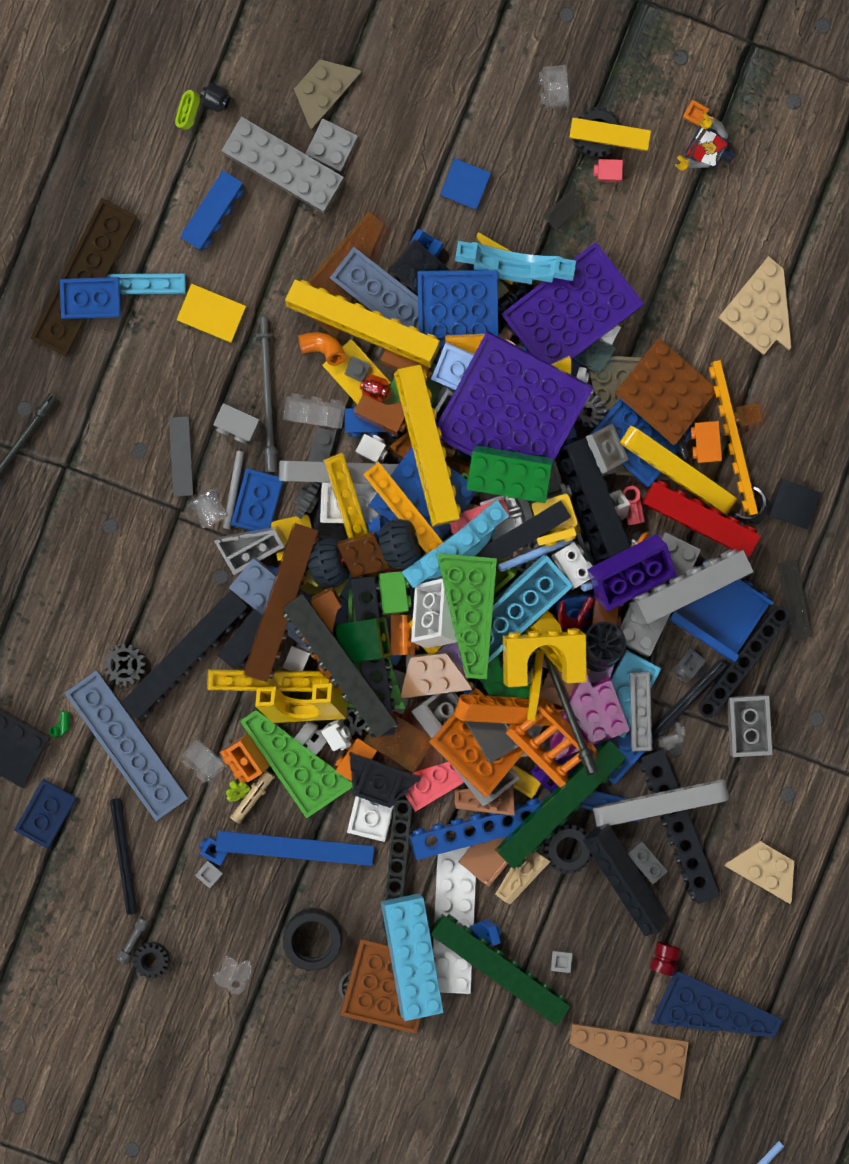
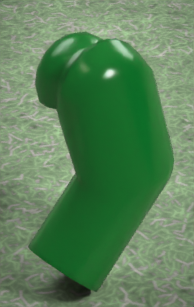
M60 712V722L49 730L51 737L59 738L69 731L70 712Z

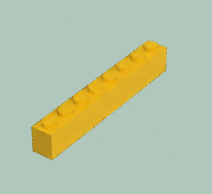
M294 280L285 299L286 307L429 368L431 367L440 348V341L436 336L432 334L425 335L413 326L406 327L397 319H387L378 311L371 312L366 310L363 305L347 302L346 298L339 295L333 296L323 288H314L307 281Z
M421 365L398 369L394 373L432 527L454 523L460 519L461 510L455 501V487L450 482L451 471L449 466H446V451L440 442L441 431L436 426L435 409L431 407V392L427 389L425 383L427 381L426 372L422 370Z

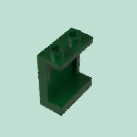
M386 617L335 625L336 638L352 662L392 656Z

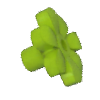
M236 781L230 782L229 786L231 789L226 791L227 800L235 802L239 801L240 797L244 799L250 791V787L243 781L239 784Z

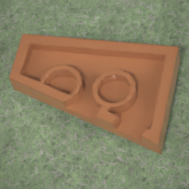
M511 785L485 806L480 804L470 789L455 790L456 809L515 816L514 786Z

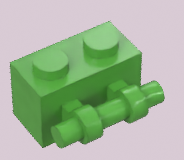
M401 571L379 574L383 615L407 613L408 608L411 607L410 595H406V588H409V582Z

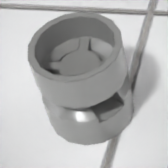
M307 721L294 738L300 744H306L307 749L314 755H317L327 742L321 732L323 729L319 730L318 724L314 721ZM313 734L318 736L315 742L310 740Z

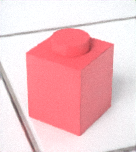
M599 159L597 164H594L593 175L597 176V182H621L623 160Z

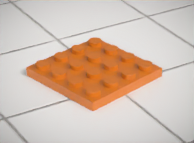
M475 688L470 692L469 695L484 694L480 690ZM454 712L429 741L484 797L490 795L524 753L520 747H517L489 763L466 722L456 718Z

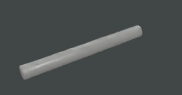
M242 451L236 452L223 524L225 529H231L244 452Z

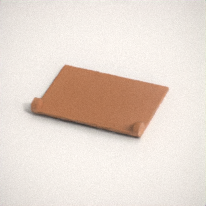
M492 821L484 830H490L493 827ZM506 837L470 846L458 862L487 887H490L508 864L494 850Z

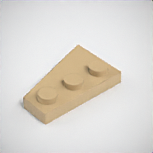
M537 851L533 854L530 853L525 858L526 861L521 867L510 868L495 895L504 902L511 904L551 861Z

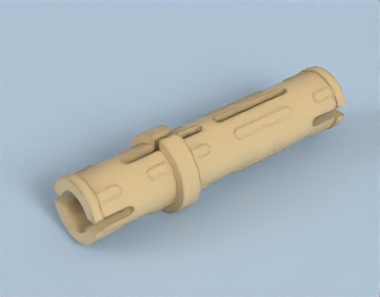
M265 770L257 782L251 785L252 789L230 818L236 823L241 824L260 796L266 793L265 789L275 776Z

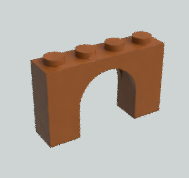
M387 349L381 357V365L394 371L421 365L422 370L426 372L427 380H430L434 371L431 369L432 365L429 368ZM363 394L354 411L356 417L395 436H398L399 432L403 433L407 426L401 402L387 405Z

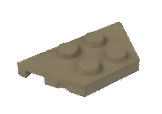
M319 60L294 88L311 130L362 73L360 70Z

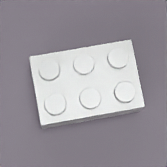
M442 579L421 583L415 587L411 642L426 648L457 642Z

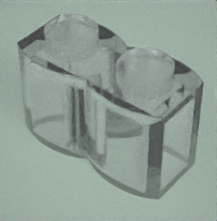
M198 738L181 755L183 758L181 762L188 769H195L198 772L196 776L203 783L205 781L210 783L226 766Z

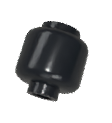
M215 83L204 87L200 94L203 106L218 113L226 110L231 100L228 89Z

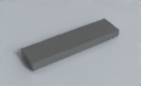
M189 417L169 418L173 496L193 495Z

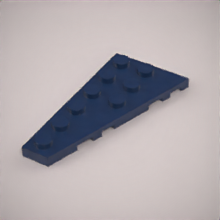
M675 970L674 976L671 977L651 1024L775 1037L783 1019Z

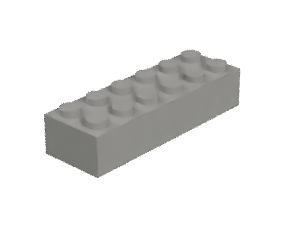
M242 116L221 150L225 156L323 214L327 211L344 182L343 176Z
M665 532L662 534L661 539L668 546L676 574L685 576L687 575L685 571L693 568L701 549ZM629 604L619 627L625 635L626 647L649 657L671 613L649 624H639Z
M730 549L720 554L721 558L709 559L703 562V567H693L685 571L687 575H677L668 580L669 584H660L652 588L650 593L646 592L634 597V601L629 604L638 623L649 624L752 573L753 569L744 550Z
M455 692L433 694L411 712L432 738L455 711L459 697ZM453 766L482 806L496 799L519 780V777L511 768L490 795L484 797Z

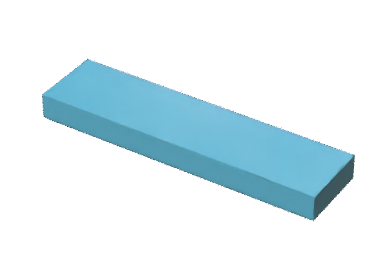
M108 274L106 277L120 278V294H186V274Z

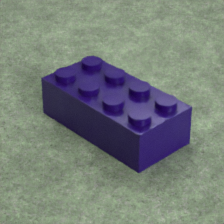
M657 534L587 569L597 601L607 611L677 576L668 546Z

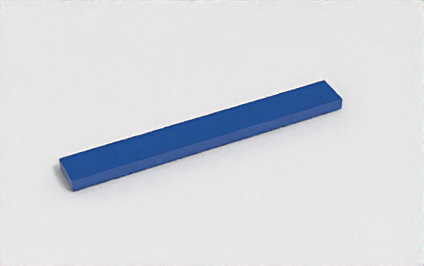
M218 830L215 850L372 866L374 846Z

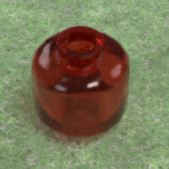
M369 375L360 384L362 395L364 394L380 403L383 400H387L390 394L391 387L388 381L382 377Z

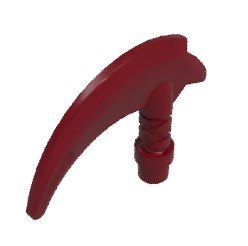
M588 596L576 618L567 615L565 601L562 600L558 611V621L562 629L568 632L567 629L577 628L581 631V629L588 626L591 621L585 620V617L589 610L592 609L595 599Z

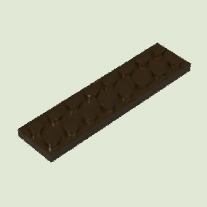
M101 198L61 279L106 278L138 216ZM60 281L30 339L67 357L85 319H61Z

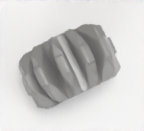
M590 394L577 421H583L582 426L595 428L605 418L604 413L609 410L604 408L606 401H601V396L594 397L593 394Z

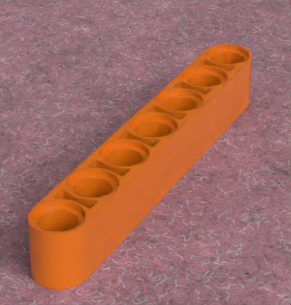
M463 694L459 698L454 715L462 721L523 724L528 720L529 698ZM552 703L555 710L561 715L564 710L563 707ZM544 716L534 725L551 726L552 723Z

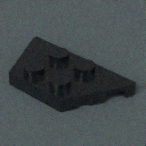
M353 752L349 753L353 795L391 808L400 797H403L408 792L410 787L421 780L419 775Z

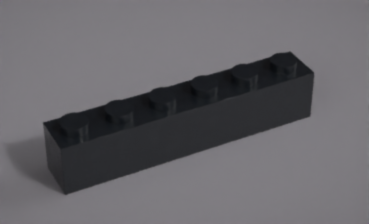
M604 824L595 827L583 840L586 847L643 935L648 936L659 933L670 918L610 825Z

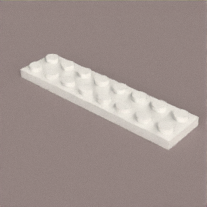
M446 835V840H452L455 835ZM469 847L437 855L434 924L442 913L446 916L448 914L454 916L458 920L457 924L462 928L464 925L470 928L474 924L476 877L458 862ZM434 938L433 955L436 957L435 967L440 992L470 994L472 965Z

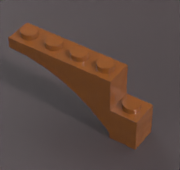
M329 587L312 596L311 605L333 634L338 609L342 607L343 602L335 588ZM303 637L302 641L304 643L307 642L306 639ZM310 653L313 659L320 660L316 653L314 655ZM319 665L318 667L321 674L323 676H327L328 680L330 681L328 682V684L332 683L329 679L332 676L328 670L324 672ZM338 686L337 689L342 694L343 690L340 688V686Z

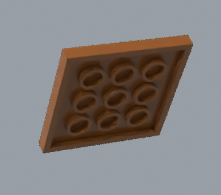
M658 338L614 393L674 445L705 407L715 391L713 385L664 341Z
M360 938L340 1015L416 1034L420 1018L405 1021L400 1015L389 946Z

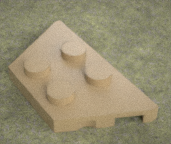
M758 841L749 849L744 850L738 856L725 863V866L785 902L789 904L792 902L794 861L765 843Z

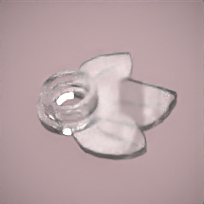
M226 956L222 962V971L213 973L215 983L220 987L227 988L232 994L242 993L246 987V980L251 976V964L249 960L238 964L235 959ZM238 981L240 986L234 987L233 982Z

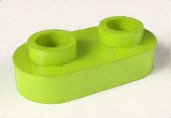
M187 90L183 94L175 118V124L178 128L188 130L193 126L200 104V96L197 92Z

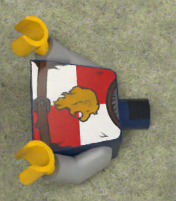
M707 113L703 114L705 119L703 121L698 120L700 127L686 149L685 157L687 158L681 155L677 157L681 161L680 164H675L679 170L716 166L720 158L728 163L732 161L735 152L726 148L729 138L722 122L710 118Z

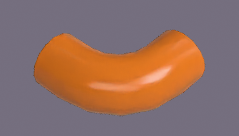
M312 332L298 335L302 354L321 352L325 355L327 363L332 366L340 365L345 361L346 355L343 347L337 339L329 334Z

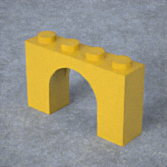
M571 628L567 629L568 632L548 630V633L540 634V631H529L528 634L521 635L520 632H510L508 636H503L504 684L507 687L528 686V659L535 649L544 645H552L559 649L562 656V680L566 683L587 682L586 634L580 631V629Z
M332 683L313 684L311 700L287 697L277 687L257 688L255 707L272 723L346 719L348 703L342 697L341 692Z

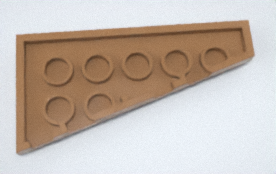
M572 1023L569 1044L680 1100L689 1044L687 1040Z

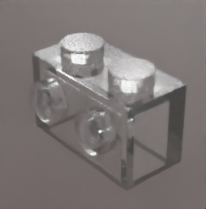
M567 65L543 67L542 73H539V85H543V92H540L541 104L545 105V110L569 108Z

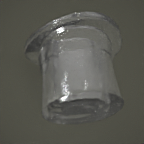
M219 488L205 491L186 505L187 508L192 507L202 528L209 527L228 516L217 496L220 493Z

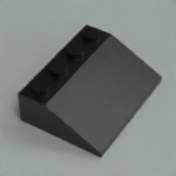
M0 708V776L23 788L51 736Z

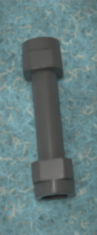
M142 917L138 918L134 925L136 928L124 950L121 949L117 960L124 964L128 963L132 956L130 953L142 931L145 932L149 921Z

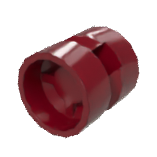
M657 942L654 951L656 957L652 958L649 969L664 975L674 976L677 966L675 961L679 960L681 949L667 943Z

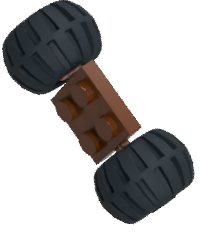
M394 519L380 529L379 538L374 531L342 541L333 539L319 540L318 544L312 547L308 559L310 574L317 585L329 588L338 587L348 579L349 574H351L352 578L388 569L390 566L397 569L408 568L421 557V546L418 543L417 534H415V527L408 520Z

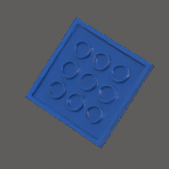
M498 270L417 271L419 331L425 335L432 334L440 341L438 351L443 350L446 343V335L485 334L486 331H489L499 337Z
M621 398L590 433L592 434L613 424L621 441L628 428L633 426L674 455L680 451L677 443L674 445L670 443ZM693 422L684 433L686 436L685 444L692 437L691 427H695ZM623 446L628 460L621 465L643 485L649 487L661 472Z
M411 447L390 476L442 540L449 531L450 526L445 524L432 527L413 448ZM449 467L451 471L450 482L456 490L455 501L462 513L478 491L467 490L468 480ZM378 493L368 504V506L388 521L398 519Z

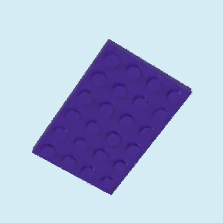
M597 242L572 259L576 261L573 281L553 278L552 283L544 281L501 314L528 351L549 364H553L568 356L571 357L572 361L644 306V303Z

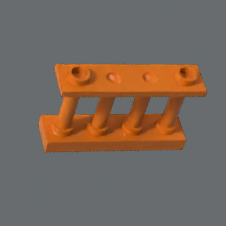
M542 697L537 706L539 711L536 712L535 721L527 720L523 724H509L506 734L561 788L567 782L568 771L582 760L578 758L579 753L564 765H559L554 758L571 744L579 751L580 749L570 724L555 710L554 705L550 701H546ZM545 716L552 725L536 738H532L527 733V730ZM559 730L566 739L551 751H545L540 744ZM585 740L587 748L593 750L595 760L597 755L596 748L592 743H588Z

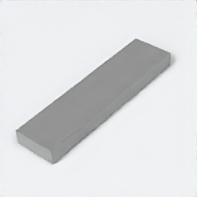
M649 671L630 672L631 751H652Z

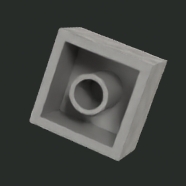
M223 403L213 425L217 427V432L226 436L231 433L235 435V440L246 444L247 441L252 443L261 421Z

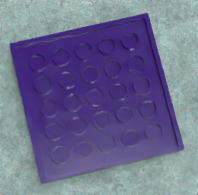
M486 331L437 424L441 431L440 440L472 456V451L475 445L555 459L591 394L593 386Z

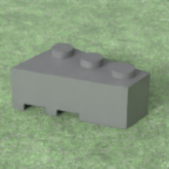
M278 526L222 536L214 540L233 575L242 571L253 557L260 561L282 549L287 544V540Z

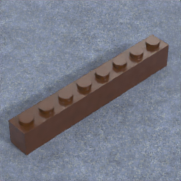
M297 523L293 524L243 675L264 682H268V679L272 680L275 672L273 664L275 660L278 661L282 650L279 649L280 643L285 641L288 630H285L288 621L282 614L284 612L283 607L301 594L298 592L300 584L303 585L306 580L307 574L304 571L306 565L308 566L312 547L318 544L320 537L317 535L318 530Z

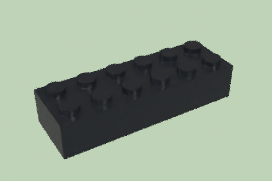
M587 438L561 447L554 460L565 486H570L573 495L570 498L586 541H588L594 561L612 557L630 548V541L623 530L622 520L615 510V502L610 497L607 482L602 477L594 454L588 445Z

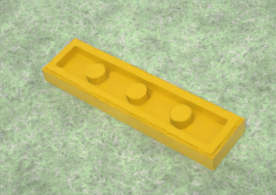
M572 118L569 138L648 151L651 130Z

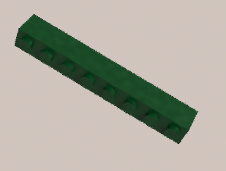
M610 740L603 741L596 748L595 763L599 772L587 776L582 762L568 776L564 786L561 788L558 786L494 849L513 869L521 867L526 861L525 858L530 853H535L540 848L539 844L544 839H549L554 834L553 830L558 825H563L568 820L567 816L572 811L576 812L582 806L581 802L586 797L590 798L596 792L595 788L600 783L604 784L610 778L609 774L614 769L618 770L623 766L624 760L627 757Z
M442 913L429 930L431 936L554 1025H558L570 1008L566 1003L568 1001L567 998L560 993L557 995L551 992L552 988L545 982L540 984L535 981L537 977L528 970L524 973L519 969L521 965L513 959L510 962L504 958L506 954L498 948L493 950L488 947L490 943L481 936L477 939L472 935L474 933L473 930L466 925L463 928L457 924L458 920L451 914L446 916Z

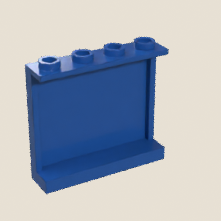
M738 579L671 612L668 619L728 660L735 662L739 656L737 653L768 605H772L774 602L769 600L770 596L765 592L754 590L752 583L747 580L741 581Z

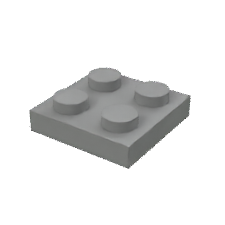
M322 119L305 154L341 172L358 136Z
M613 424L586 437L601 473H605L628 460L623 446L619 443L620 439Z

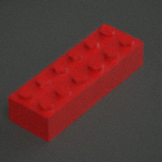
M660 480L652 482L641 501L642 505L728 549L744 550L746 557L751 556L760 538V535L756 534L758 530L748 525L740 526L739 520L731 516L725 518L721 516V511L713 507L709 509L703 507L705 503L698 499L689 500L686 498V493L678 489L672 491L668 489L670 485Z

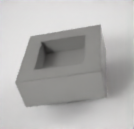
M208 860L195 876L207 887L211 888L223 872Z
M552 950L550 970L570 973L572 952Z

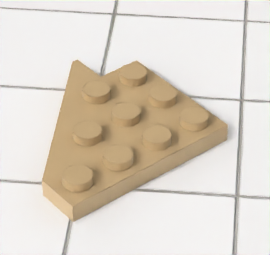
M769 256L718 317V319L762 355L767 352L775 341L788 351L791 349L784 269Z

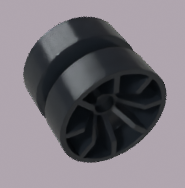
M598 622L592 625L585 633L586 668L595 672L606 671L623 655L626 649V638L618 626L610 622Z

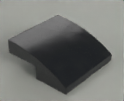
M781 479L768 516L808 530L821 493Z

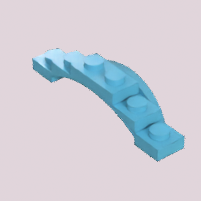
M458 241L455 257L457 262L474 264V270H498V279L532 284V279L551 283L553 278L573 281L576 265L575 260L563 259L560 256L515 253L477 242L468 243Z
M498 500L494 501L458 532L421 557L413 565L405 568L401 573L412 588H415L424 580L441 576L436 553L475 556L491 539L497 525L508 518L509 515Z

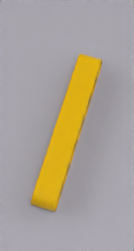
M630 426L619 442L703 502L721 511L723 515L727 516L737 501L735 496L637 428Z

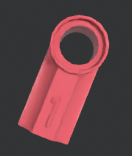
M635 486L624 487L622 489L624 496L629 489L634 490L636 493L633 500H628L630 507L626 516L627 525L645 522L639 489Z

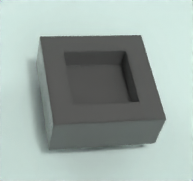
M352 356L344 375L363 383L370 364Z

